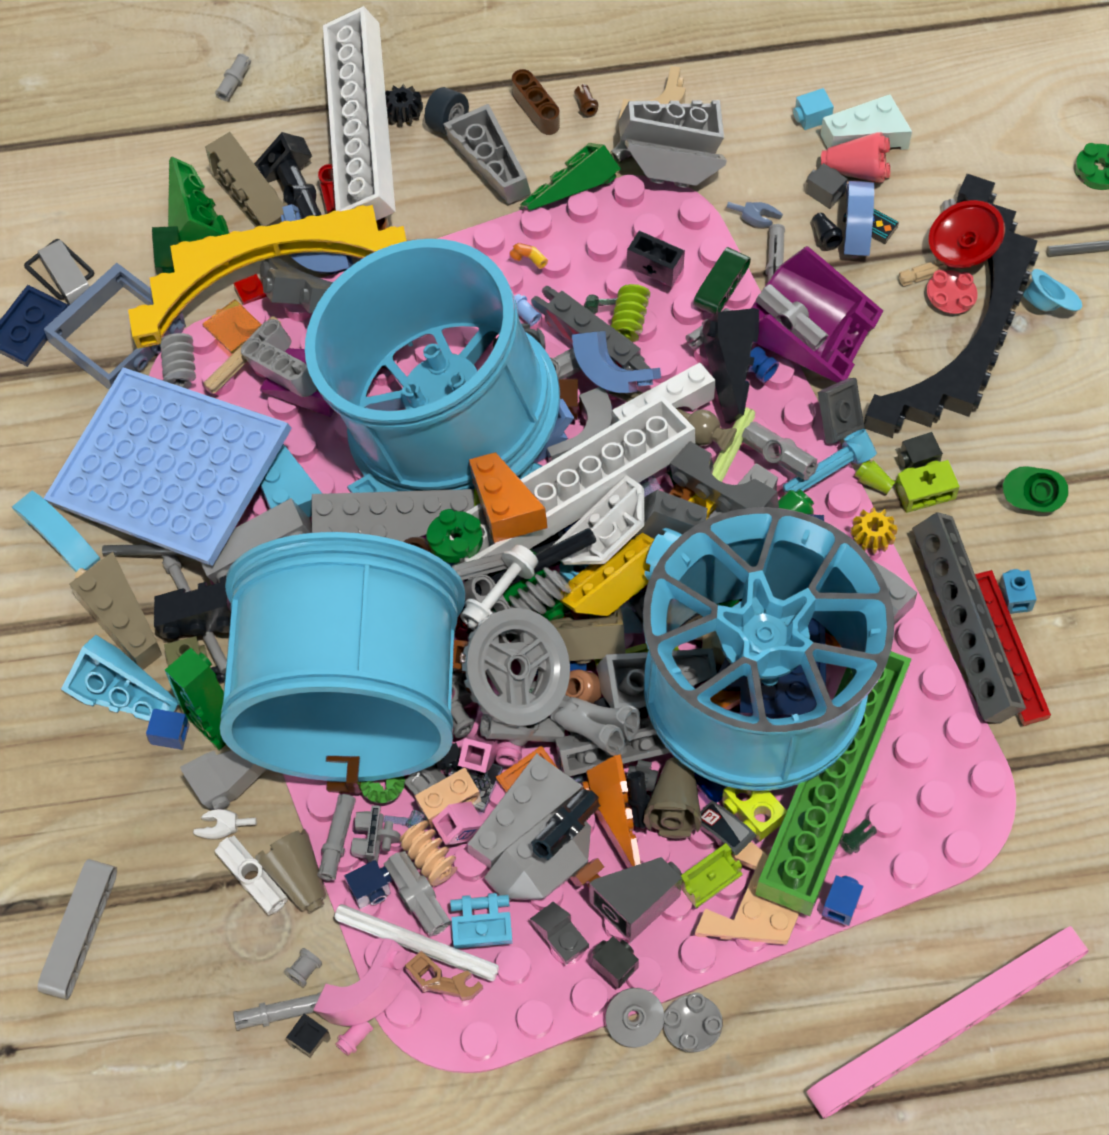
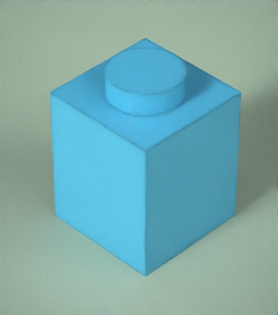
M822 88L796 97V106L793 108L795 120L801 123L804 130H808L822 125L823 117L832 115L834 106L826 91Z

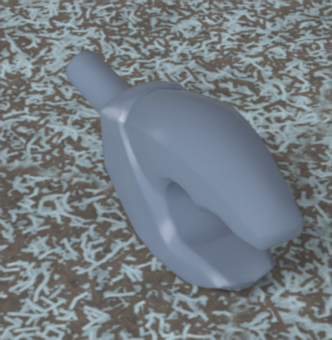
M728 202L726 207L742 212V219L758 228H768L773 225L771 220L761 215L781 219L783 216L779 210L763 202H746L745 207Z

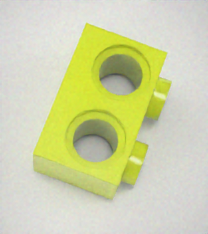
M726 787L723 790L722 804L724 808L746 824L756 834L755 838L759 842L782 825L787 810L769 790L753 791ZM745 793L749 795L750 799L741 801L736 795ZM764 814L769 820L760 822L756 820L755 816Z

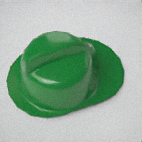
M1030 466L1018 467L1011 470L1003 482V493L1006 500L1013 506L1026 510L1053 512L1062 507L1069 495L1068 484L1065 478L1059 472L1050 469Z

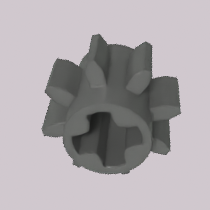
M638 760L637 766L630 765L628 773L634 771L644 772L646 790L653 792L656 786L658 771L651 770L652 762Z

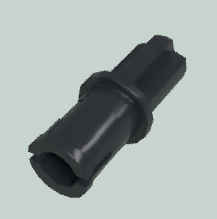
M634 771L627 774L630 794L628 804L632 808L634 826L644 829L646 828L643 822L644 812L650 796L646 790L645 773Z

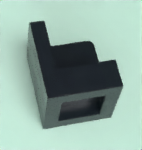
M304 1013L286 1039L290 1047L293 1049L297 1047L312 1057L323 1041L328 1043L331 1037L328 1029Z

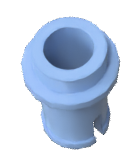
M515 295L518 315L530 326L535 325L540 320L541 314L527 302L526 296Z

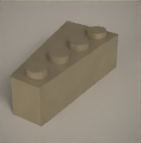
M231 132L205 146L212 177L255 227L271 226L282 222L281 215L284 214L282 207L288 206V204L280 200L275 189L269 185Z

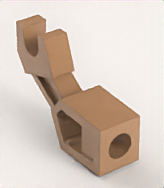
M422 951L405 965L406 972L423 992L430 990L460 997L462 1001L473 999L483 990V985L479 981L473 987L465 985L466 981L472 977L468 970L453 976L452 979L442 977V970ZM430 969L436 978L425 981L421 976Z

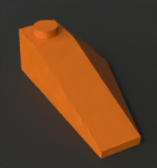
M621 754L615 755L587 770V781L582 782V786L586 790H592L599 797L598 801L601 806L595 811V814L627 868L641 864L636 835L632 833V830H634L632 811L626 804L628 803V788Z

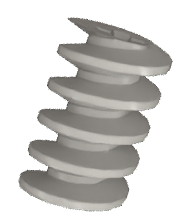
M168 334L161 339L160 344L163 381L189 389L192 385L191 382L196 379V373L194 372L196 367L195 363H193L195 360L193 354L194 347L192 345L193 337L189 334Z
M545 567L543 568L546 575L545 578L536 574V585L527 581L526 585L529 591L525 592L519 588L517 591L520 598L516 599L510 595L509 600L511 608H523L544 614L547 611L545 604L553 607L555 605L554 597L562 600L564 598L562 590L570 593L572 590L557 571H551Z

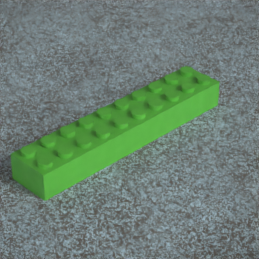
M891 651L881 677L868 694L864 716L851 745L824 772L798 784L759 878L755 895L811 916L907 676L911 658ZM846 668L835 697L853 679L851 668Z

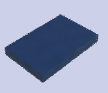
M27 284L0 319V354L28 367L48 341L44 328L69 305Z

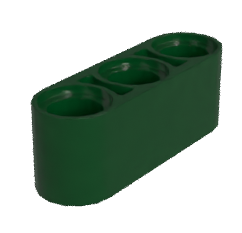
M726 247L697 291L693 305L713 315L721 312L747 272L751 257Z

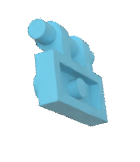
M489 893L488 897L471 898V895L462 896V899L450 900L451 912L463 911V916L452 917L454 948L513 944L510 912L498 913V907L510 906L509 895L497 896V893ZM489 908L490 914L472 915V910Z

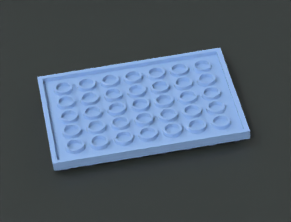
M123 367L43 499L50 505L213 566L292 428L284 421Z

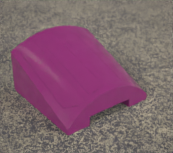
M805 246L779 266L765 287L770 284L790 302L797 301L802 303L809 312V318L829 336L820 348L814 352L755 301L752 308L759 309L758 341L755 343L838 383L849 377L855 366L853 360L868 332L875 328L884 310L810 247Z

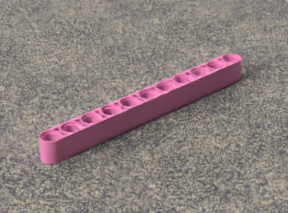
M1072 926L1065 928L819 1081L806 1093L823 1119L833 1115L1074 964L1089 952L1088 948Z

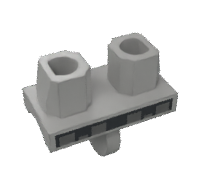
M372 806L371 811L356 812L355 829L358 831H368V838H353L351 852L355 857L367 858L368 863L375 859L378 863L381 842L382 850L390 851L391 843H397L400 840V833L393 830V822L386 821L384 829H382L384 815L380 813V806Z

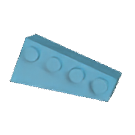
M284 444L259 485L269 510L292 498L308 517L312 516V494H323Z

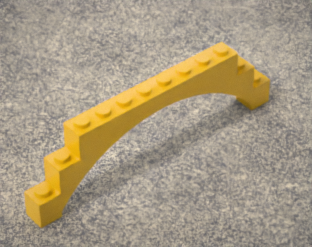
M361 205L350 210L332 211L325 215L307 216L300 220L283 221L276 225L258 226L251 230L233 231L226 235L208 236L202 240L183 241L177 245H172L170 247L175 272L161 273L157 276L149 277L154 304L139 305L136 308L128 309L132 337L137 349L161 344V339L167 329L186 305L217 280L237 269L275 256L303 252L344 254L363 259L380 249L407 241L404 226H391L385 230L378 231L373 205Z

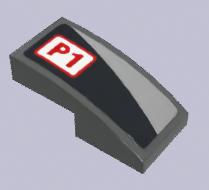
M711 801L701 811L702 822L700 830L714 837L719 846L727 843L732 853L736 856L756 837V834L746 824L714 801Z

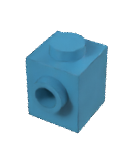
M1013 569L1003 573L999 582V588L1010 614L1032 611L1037 599L1030 570L1021 571Z

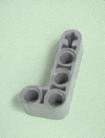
M270 319L264 322L242 345V355L259 374L301 397L312 395L316 392L317 387L312 381L307 365L285 352L292 342L290 336L278 320Z

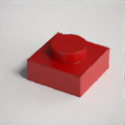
M257 274L233 283L243 305L267 297Z

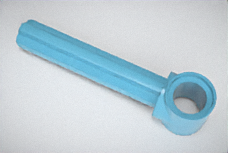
M861 429L848 435L844 439L843 448L819 462L816 472L809 480H803L796 476L783 484V492L786 493L788 490L797 491L798 489L804 491L850 462L860 464L873 458L877 452L866 429Z

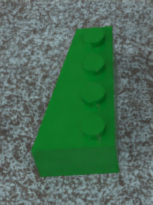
M190 647L165 669V673L181 712L186 714L188 721L220 751L226 745L220 733L224 691L216 679V674L210 668L212 666L211 661L202 652L197 654Z

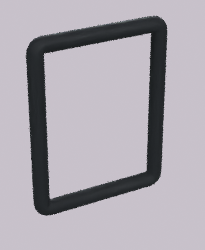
M55 239V240H53L51 243H49L48 245H50V244H52V243H54V242H56V241H58V240H60V239ZM63 243L71 257L89 272L85 276V279L88 281L94 276V270ZM38 253L25 262V269L59 300L65 299L63 294L61 295L30 267L33 262L40 258Z

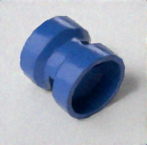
M758 346L751 351L750 356L754 357L753 366H750L748 372H754L757 379L762 383H766L777 371L779 362L773 357H767L766 352Z

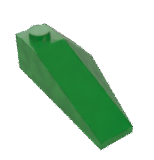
M588 143L565 162L567 168L556 171L550 176L551 183L539 186L520 206L522 209L532 210L603 183L608 184L616 178L615 173L621 168L604 144Z
M171 157L169 159L168 227L178 226L182 242L202 240L208 236L217 237L229 234L226 220L223 215L216 214L213 209L216 204L212 198H208L204 194L203 189L205 186L194 167L175 157Z

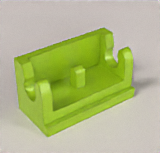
M727 843L681 875V890L696 909L743 876L740 860L735 861L733 859L731 848Z

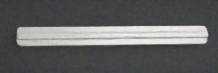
M340 904L335 912L334 917L339 922L383 939H392L400 946L418 953L422 951L431 958L464 971L468 970L470 973L487 980L494 981L499 972L497 964L346 905Z

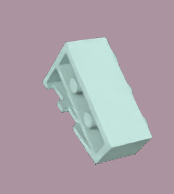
M889 94L823 117L820 136L827 148L866 135L882 132L886 138L889 137L890 147H900L901 150L909 149L912 130Z

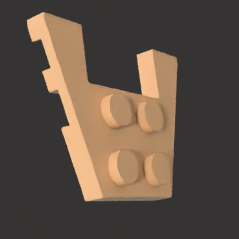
M750 842L737 856L733 853L731 854L735 861L740 860L742 865L755 870L735 919L732 920L705 909L695 935L698 937L714 936L728 940L732 938L749 939V941L787 945L800 912L755 895L768 855L754 843Z

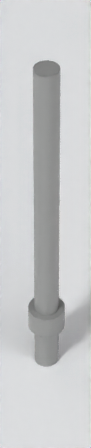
M161 555L163 558L162 564L166 572L172 575L178 589L184 588L186 592L191 591L180 569L182 565L176 555ZM206 632L202 637L221 674L226 673L227 659L213 632Z

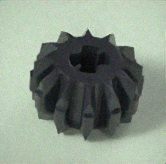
M402 84L401 88H397L393 85L392 91L385 90L387 118H389L391 124L398 121L400 126L404 122H408L411 125L413 119L419 120L420 112L423 110V102L420 93L416 92L413 86L406 88Z

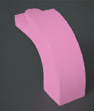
M487 677L491 689L498 696V690L490 677ZM479 706L470 734L464 738L458 766L486 773L495 760L499 739H488L481 735L480 725L483 713L480 711L481 707Z
M384 938L367 974L355 984L346 987L325 984L313 1011L329 1023L340 1026H354L373 1019L395 1000L406 983L399 975L409 956V952L394 940Z

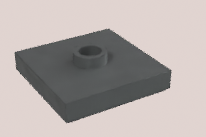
M847 378L818 392L826 443L834 444L853 432L865 428L856 378Z

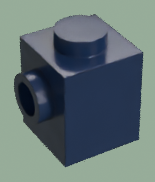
M376 859L344 875L346 884L359 909L369 904H379L391 893L389 883L392 882L389 872L385 866L380 868Z

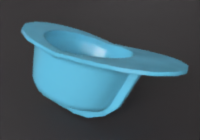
M1034 269L1031 272L1033 281L1026 288L1023 296L1033 306L1042 311H1053L1059 307L1072 311H1078L1082 308V301L1073 290L1056 281L1042 270Z

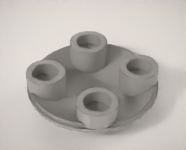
M692 993L676 999L664 1013L663 1026L668 1040L675 1047L686 1052H700L710 1048L719 1039L723 1020L720 1010L711 1000L700 993Z

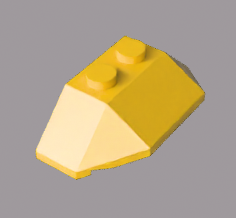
M641 533L635 539L629 540L605 564H590L568 582L572 591L570 593L564 591V598L560 602L577 613L608 616L618 610L622 604L638 594L648 584L649 580L645 577V571L650 572L651 565L646 563V559L654 539Z

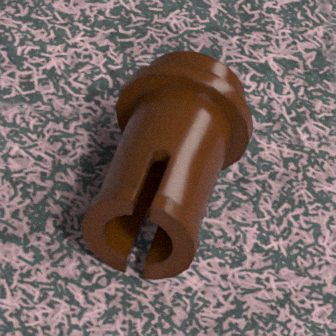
M582 84L584 93L581 92L578 86L574 94L580 103V111L586 116H592L597 113L599 103L593 98L589 86Z

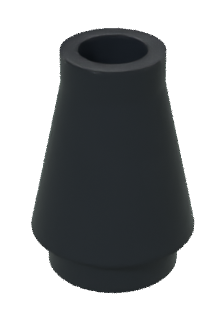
M821 212L814 215L812 223L820 245L826 249H834L839 246L843 240L842 230L828 219L824 213Z

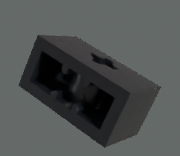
M639 230L627 249V267L669 286H673L684 268L685 250Z

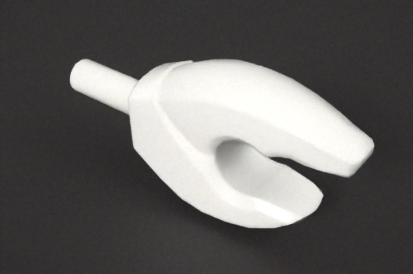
M225 809L212 810L205 813L201 819L204 821H217L216 826L194 829L193 833L196 836L207 839H220L237 832L238 826L257 825V818L238 819L237 814Z

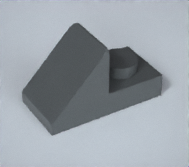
M555 902L550 903L530 918V921L565 965L589 948V943L572 924L569 912Z

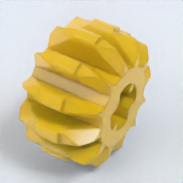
M875 507L871 508L870 513L863 509L860 512V516L854 517L850 534L858 545L862 544L864 551L870 548L872 553L875 554L879 548L885 552L888 549V545L894 544L898 528L897 525H894L893 516L885 517V509L880 513L876 512Z

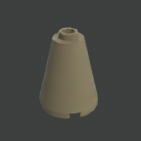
M676 757L666 761L645 809L643 821L649 830L653 827L659 830L658 835L674 839L690 837L692 831L696 830L698 832L700 830L702 822L695 772L686 767Z
M303 829L301 833L297 830L282 837L270 845L271 851L265 854L262 850L255 856L262 868L301 911L307 909L311 913L324 905L323 900L327 895L322 879L317 876L319 868L306 829Z

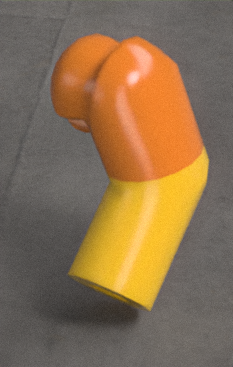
M517 243L513 245V249L509 253L515 261H521L523 256L529 258L539 269L544 268L548 263V259L536 247Z

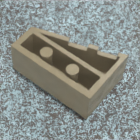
M621 608L613 612V615L603 617L588 614V619L573 620V617H566L549 621L561 635L567 648L569 661L584 664L591 662L592 659H603L605 655L625 654L624 625Z

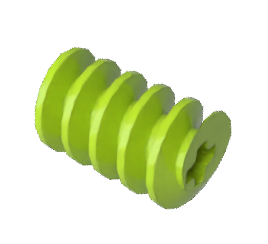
M629 284L622 286L618 290V298L616 299L614 315L612 316V324L610 326L631 342L639 341L638 334L643 332L642 325L645 323L644 316L647 314L646 308L649 305L648 299L651 296L649 289L641 285Z

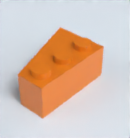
M496 452L469 459L472 481L494 543L548 528L545 507Z

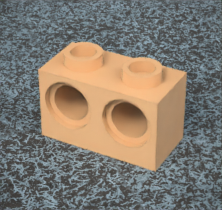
M466 768L459 770L415 795L418 807L429 822L431 829L435 828L432 820L449 804L472 802L473 805L481 802L479 790Z

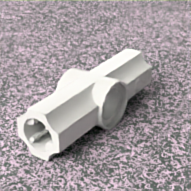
M233 835L220 842L219 846L215 849V853L265 912L271 915L283 908L284 904L288 901V897L238 839ZM248 872H258L255 878L245 879V875Z

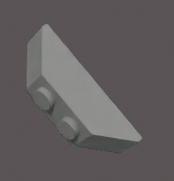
M631 139L625 140V145L645 175L654 183L664 184L665 181H671L676 186L688 188L689 184L698 185L724 167L727 162L722 154Z
M556 812L550 813L510 845L492 866L484 879L498 895H509V900L545 899L588 864L591 826L588 822L584 823V828L571 841L565 843L553 857L547 860L539 858L533 852L531 841L548 825L546 822Z

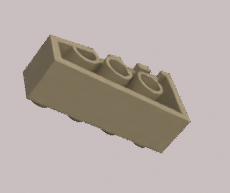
M113 552L69 584L78 602L124 654L141 669L144 670L162 656L156 638Z

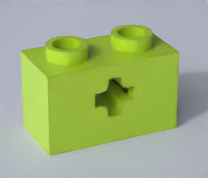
M949 460L941 462L932 461L923 467L904 469L898 473L895 488L906 513L955 500L960 488Z

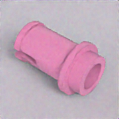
M368 1022L351 1026L343 1036L339 1035L337 1037L336 1046L348 1056L351 1053H355L357 1051L356 1047L373 1030V1027Z

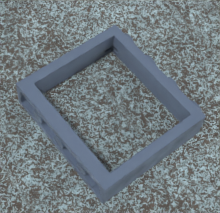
M118 263L113 265L44 328L48 342L107 389L111 388L123 367L136 372L146 367L152 357L162 352L160 344L136 348L108 374L66 341L75 330L122 287L146 305L154 304L151 288ZM182 312L174 319L164 336L183 332L186 324Z

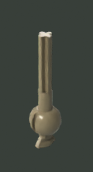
M638 390L631 393L609 391L608 394L628 402L643 394V392ZM676 408L695 428L696 445L704 447L715 442L723 453L732 445L737 429L720 428V422L712 412L702 409L690 414Z

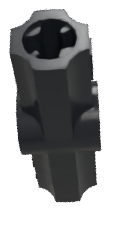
M286 160L279 164L276 171L284 186V201L288 205L292 204L298 207L301 219L307 216L322 215L315 202L316 189L313 184L306 183L295 161Z
M583 788L567 805L564 804L546 822L548 825L531 841L533 852L539 858L549 860L565 843L571 841L584 828V823L601 806L598 801L599 797L592 790L589 791Z

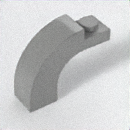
M598 387L579 395V409L586 421V426L577 436L547 447L548 463L612 425V406L605 389Z

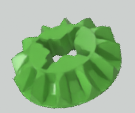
M400 776L387 779L386 790H384L380 783H374L377 780L361 781L360 789L363 795L370 801L387 803L393 801L402 793L405 777Z

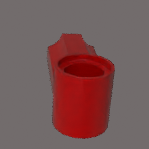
M326 164L319 169L318 179L326 212L329 214L332 211H336L333 165Z

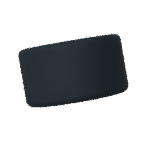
M446 87L436 89L429 97L425 107L424 117L427 126L432 130L447 135L444 123L469 112L467 97Z

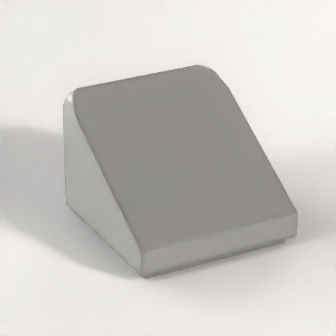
M433 764L428 768L410 774L405 780V785L416 795L446 777Z

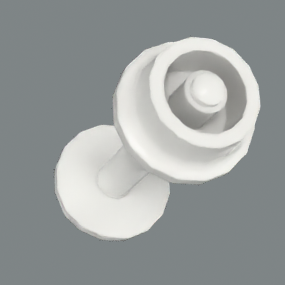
M515 545L511 551H505L502 554V559L508 566V569L482 603L474 599H467L465 601V609L460 616L469 628L475 631L477 624L492 614L491 608L517 575L526 579H531L535 575L534 568L538 564V559L526 547Z

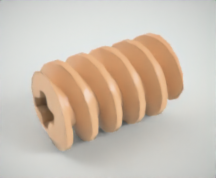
M424 820L410 827L400 837L399 841L402 842V849L408 851L409 858L415 860L416 867L422 869L421 873L428 878L430 885L437 886L445 882L456 872L457 867H452L456 857L452 855L445 858L449 848H438L443 841L441 838L432 841L436 831L430 829L425 832L429 822Z

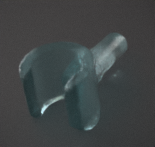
M416 810L411 812L409 818L384 816V822L391 821L394 824H402L408 828L426 819L423 818V813Z

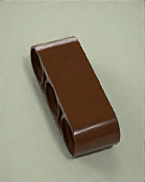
M519 69L515 71L512 75V94L515 100L541 133L552 135L558 132L560 128V110L557 104L529 70Z

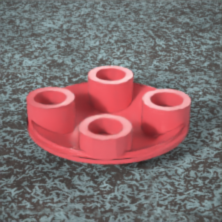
M937 270L927 285V295L930 302L939 310L950 314H960L970 310L976 303L978 292L973 282L974 278L968 272L960 273L952 270Z

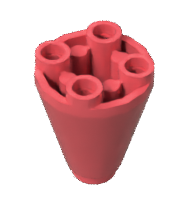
M876 132L829 147L828 150H822L821 165L824 163L830 168L836 169L843 176L883 183L885 178H890L891 174L890 163H886V153L890 152L889 137L886 138L882 132Z

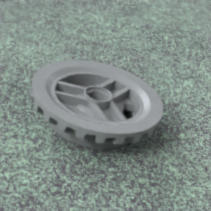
M523 608L504 609L488 615L486 619L481 620L477 624L476 630L470 633L468 637L470 640L469 644L464 647L463 652L466 655L465 663L462 664V671H466L467 680H464L465 686L470 688L472 692L470 696L472 701L480 705V711L483 714H488L492 717V720L498 723H505L508 726H525L544 720L558 708L569 684L570 661L561 635L542 615ZM514 633L520 636L521 642L499 643L498 635ZM514 659L519 661L521 665V672L518 675L513 674L510 668L511 662ZM538 669L535 688L532 693H529L530 686ZM485 671L487 672L496 689L498 690V696L491 689L487 681Z

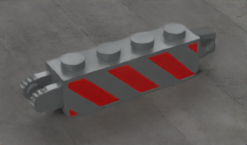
M545 286L542 289V293L549 299V303L538 296H534L531 299L534 308L545 315V321L548 326L572 344L573 334L605 331L608 353L616 365L631 371L651 369L644 362V357L641 356V348L564 291L558 293L551 287Z

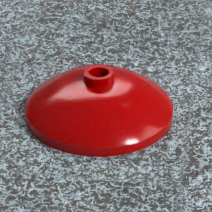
M969 200L954 204L944 210L933 222L929 232L930 249L935 258L944 265L954 268L975 266L990 258L1000 247L1005 235L1004 220L1000 212L987 202Z

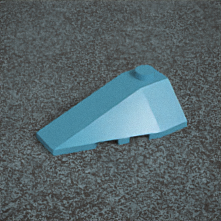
M97 635L82 647L61 690L84 704L91 706L95 704L101 705L117 713L119 711L131 713L136 718L150 721L153 709L175 712L178 707L176 698L119 648Z

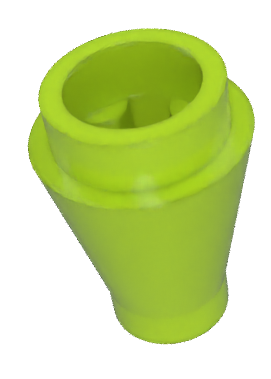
M870 460L863 462L854 475L859 479L858 482L879 490L886 495L895 484V481L874 460L872 462Z

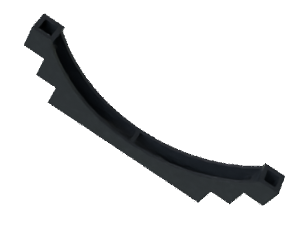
M966 174L956 204L969 200L987 202L1000 212L1005 224V235L1000 247L987 259L990 272V299L987 314L979 330L967 347L938 373L901 391L883 396L874 394L865 415L864 429L893 438L896 429L901 431L905 419L931 428L934 419L940 420L943 409L970 417L972 409L979 408L983 394L979 393L981 387L986 388L991 377L988 369L990 366L995 367L999 357V352H996L997 346L1003 347L1008 333L1004 331L1005 326L1011 327L1016 313L1012 311L1013 306H1019L1024 293L1020 291L1022 285L1027 286L1031 276V271H1028L1030 265L1035 266L1039 256V252L1035 251L1038 240L1015 233L1018 225L1017 222H1014L1017 211L994 204L997 194L993 193L995 182Z

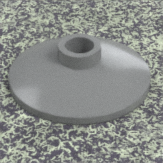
M625 989L616 994L610 1001L605 1015L606 1026L610 1035L618 1043L627 1047L645 1046L651 1043L663 1028V1006L659 999L646 989ZM633 1010L637 1011V1018L634 1020H629V1012Z

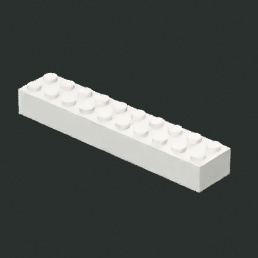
M363 6L323 25L336 211L350 210L361 205H373L375 218L379 220L396 211L379 22Z
M663 395L520 479L545 507L548 528L494 543L481 504L468 510L467 513L480 520L483 544L475 556L460 558V562L455 564L511 551L515 545H522L527 549L534 547L582 518L626 475L639 483L669 465L689 441L695 444V428ZM458 533L451 534L450 540H454L456 537L461 538Z

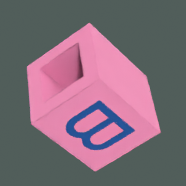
M472 802L449 804L432 820L445 845L468 842L484 823Z

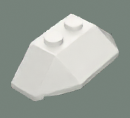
M627 475L618 482L553 545L586 528H590L593 531L596 542L560 560V562L564 565L605 564L644 527V488Z

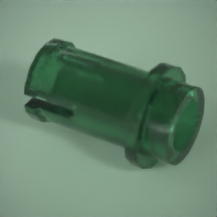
M864 819L850 833L843 834L840 845L848 854L858 853L860 846L877 833L875 826L864 832V829L871 824L869 820Z

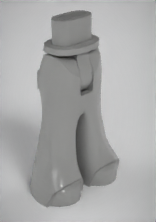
M567 695L564 696L558 708L550 715L551 720L557 722L565 730L583 735L613 756L620 754L624 749V739L631 741L635 737L640 724V713L635 707L626 705L620 708H607L575 697L570 698Z

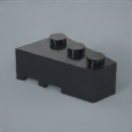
M226 576L220 577V583L207 586L206 582L199 583L198 589L189 592L182 588L154 596V628L161 637L175 639L179 635L191 634L201 636L206 634V632H229L231 603L226 594Z

